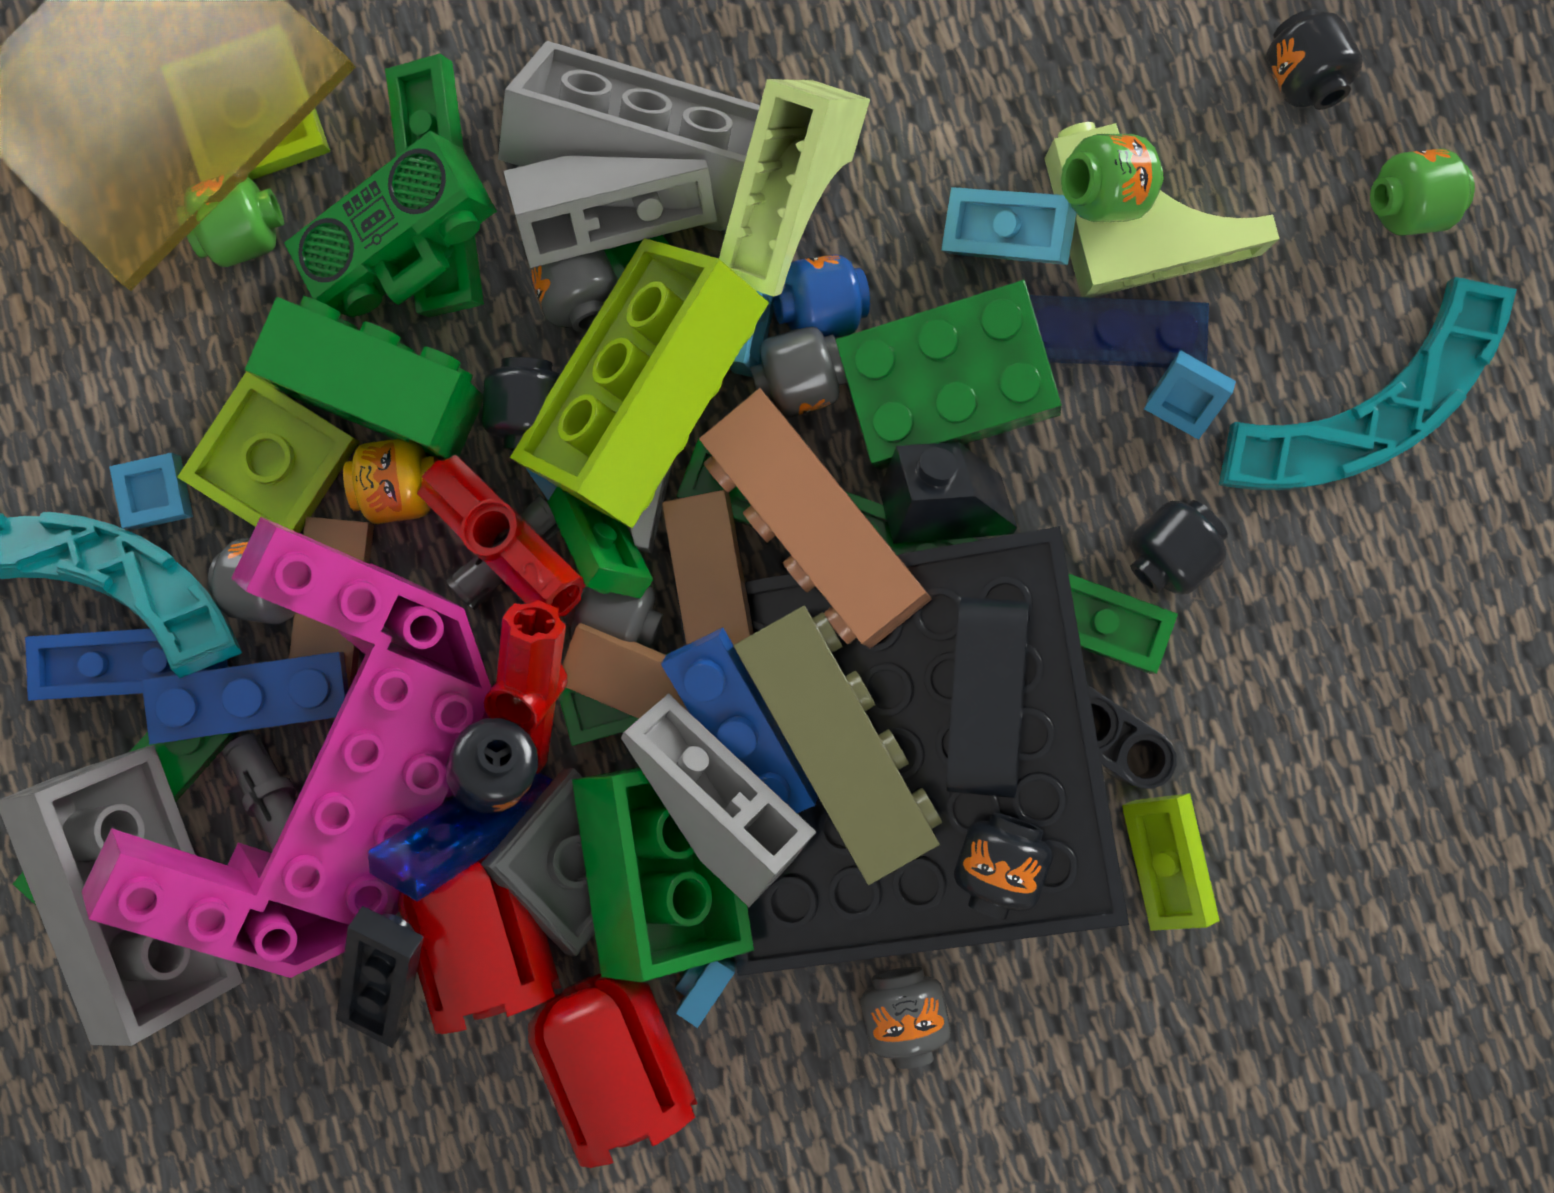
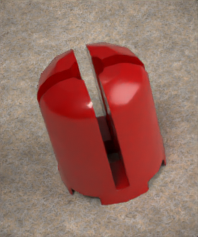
M494 846L463 853L445 859L441 863L417 869L399 890L398 907L402 919L408 922L416 933L424 936L417 972L435 1034H448L467 1030L463 1016L470 1014L473 1015L474 1020L492 1017L504 1012L507 1017L515 1015L555 997L554 989L562 988L546 934L517 898L508 889L498 886L481 865L493 851Z
M600 973L566 987L562 993L555 994V997L541 1003L528 1024V1042L581 1167L594 1168L612 1164L614 1162L609 1152L610 1149L630 1146L646 1138H649L653 1147L680 1131L696 1117L691 1105L698 1104L650 986L646 981L638 982L601 977Z

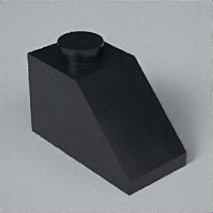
M948 442L896 446L879 489L893 544L1010 535L1015 533L1017 524L1001 475L961 443Z

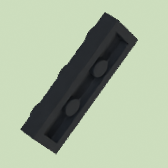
M364 906L356 914L347 929L336 1020L391 1048L394 1047L406 1027L424 936L416 933L412 926L404 919L388 913L380 915Z

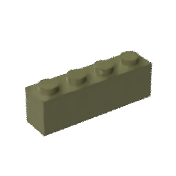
M804 605L733 645L868 885L940 845L932 831L933 828L942 824L937 811L923 788L912 794L898 771L909 763L891 731L888 729L878 735L865 711L875 706V703L856 670L844 676L832 654L840 649L842 645L823 612L812 618Z

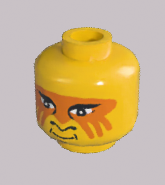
M400 439L359 445L354 453L353 460L345 462L343 468L344 488L350 508L353 511L361 510L364 517L374 524L417 519L427 515L430 507L417 495V492L422 484L421 476L438 460L437 456L427 457L423 447L412 440L405 442Z

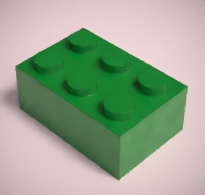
M1025 280L835 339L870 461L878 470L888 468L896 446L959 442L965 445L1061 415L1062 404Z
M303 296L300 305L276 297L244 369L245 371L290 397L391 439H400L405 442H409V440L415 441L423 447L425 453L437 456L439 459L446 460L454 455L460 456L483 403V394L471 383L473 375L459 368L460 361L424 346L419 356L415 354L416 352L413 349L399 343L401 338L398 335L370 322L364 321L359 331L355 325L339 318L341 315L339 311L310 297Z
M640 767L572 779L601 977L645 982L754 951L747 905L699 860Z

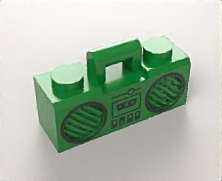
M429 131L285 241L284 244L312 298L336 309L343 315L354 318L377 308L382 302V296L385 294L397 305L402 304L447 271L450 265L440 244L450 247L451 245L467 241L479 231L480 224L496 213L497 210L463 148Z

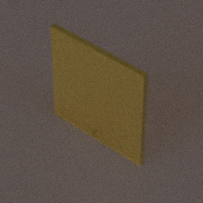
M46 0L0 45V158L123 286L132 291L239 183L244 182L248 174L356 67L343 52L286 0Z

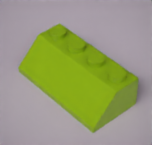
M644 238L546 397L534 424L526 430L510 458L594 509L633 528L642 512L652 502L657 487L674 459L686 446L689 434L709 401L718 393L724 376L741 348L753 335L756 324L769 302L719 258Z

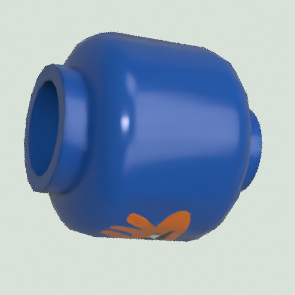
M843 255L807 258L792 262L782 293L773 297V308L778 323H788L790 330L815 327L823 333L824 337L833 334L835 338L853 334L857 330L861 318H866L870 310L869 286L864 271L861 268H854L852 263Z

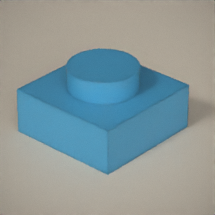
M1180 350L1149 395L1144 410L1199 440L1232 395L1236 381Z
M167 453L109 466L121 527L123 529L133 531L193 517L187 483L177 477L183 469L181 456Z
M726 958L687 969L675 987V990L684 995L679 1002L676 1014L698 1028L734 975L736 962L731 958Z

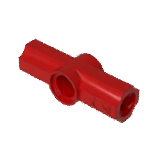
M454 455L443 461L437 460L421 476L422 484L417 495L462 539L467 549L484 561L526 604L536 600L542 601L558 608V616L560 617L566 616L581 601V594L585 588L583 577L459 456ZM509 529L508 536L504 542L493 547L497 535L503 530Z
M539 600L529 604L514 603L502 618L497 679L483 701L489 718H503L517 723L530 735L537 749L538 769L536 775L540 773L548 761L555 703L568 683L567 673L561 664L566 625L558 616V608Z

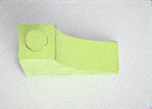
M767 79L719 256L722 262L754 290L773 297L782 293L797 246L817 202L834 175L842 166L853 159L870 102L869 98L814 80Z
M1083 122L1067 127L1058 133V138H1054L1044 158L1054 194L1064 195L1061 184L1062 169L1066 159L1072 154L1075 147L1084 138L1092 135L1119 134L1116 123L1095 128L1093 122ZM1160 190L1153 207L1139 219L1127 222H1091L1080 218L1076 213L1070 257L1082 300L1261 256L1279 240V235L1273 214L1254 218H1230L1211 215L1192 209Z

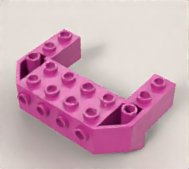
M260 517L231 579L248 593L338 629V633L366 654L272 853L238 842L228 865H224L111 828L81 892L89 920L292 978L345 952L348 926L362 906L380 915L385 913L396 915L399 912L398 898L400 887L407 881L417 856L422 857L430 848L436 831L434 820L445 797L448 798L453 795L446 782L445 765L454 741L468 725L489 718L483 701L492 687L464 608L438 593L382 567L363 562Z

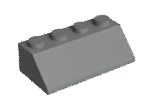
M546 41L505 89L498 160L518 165L519 167L562 156L706 160L709 167L717 221L702 226L712 230H727L760 105Z
M154 745L56 776L0 799L1 817L91 1045L132 1046L243 983L237 964L234 961L92 921L88 918L81 891L111 828L195 855Z

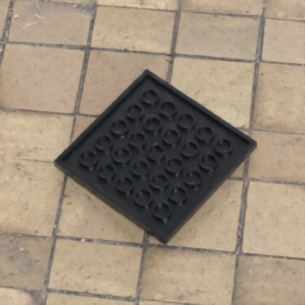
M1060 526L899 554L897 556L930 595L932 600L872 648L861 644L857 638L847 644L835 631L842 647L832 654L844 676L856 670L869 691L875 706L866 710L865 713L877 734L879 735L889 729L903 751L909 764L898 771L911 794L923 788L937 811L942 824L933 828L932 831L940 845L868 885L818 797L815 806L797 813L816 833L783 873L750 907L747 906L754 951L735 956L738 976L1129 925ZM791 574L745 582L754 633L804 605L812 618L822 612L824 613L831 607L817 587H814L807 593ZM962 597L1030 602L1019 767L1015 798L947 792L946 789L959 606ZM680 610V617H681V623H682V629H683V635H684V642H685V645H687V644H686V639H685V633H684V627H683L682 616H681V610ZM994 812L1020 819L1042 829L1044 833L1041 840L1050 847L1053 853V860L1036 906L1026 911L1010 909L1005 920L987 916L970 908L968 902L971 895L962 890L954 878V869L969 827L975 822L989 821L991 814Z

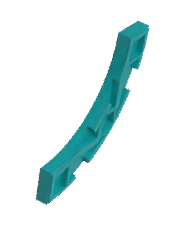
M1454 277L1447 281L1442 305L1432 329L1409 364L1387 386L1354 408L1318 421L1290 425L1232 423L1229 428L1219 485L1249 490H1288L1318 486L1359 474L1381 465L1412 448L1437 429L1467 398L1465 395L1475 384L1484 367L1490 364L1509 322L1517 289Z
M42 512L40 516L7 518L3 513H0V579L47 578L89 587L112 597L128 607L148 625L163 648L171 670L179 678L242 653L229 622L206 589L190 572L176 562L169 553L145 538L116 525L84 516Z

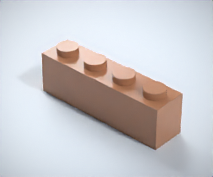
M760 388L699 438L712 455L704 462L705 467L726 492L729 493L737 486L751 504V506L743 511L746 519L767 543L775 536L780 540L791 554L790 557L782 562L805 592L808 593L814 587L818 588L831 605L824 612L826 618L847 644L857 638L861 644L869 648L874 647L932 600L913 574Z

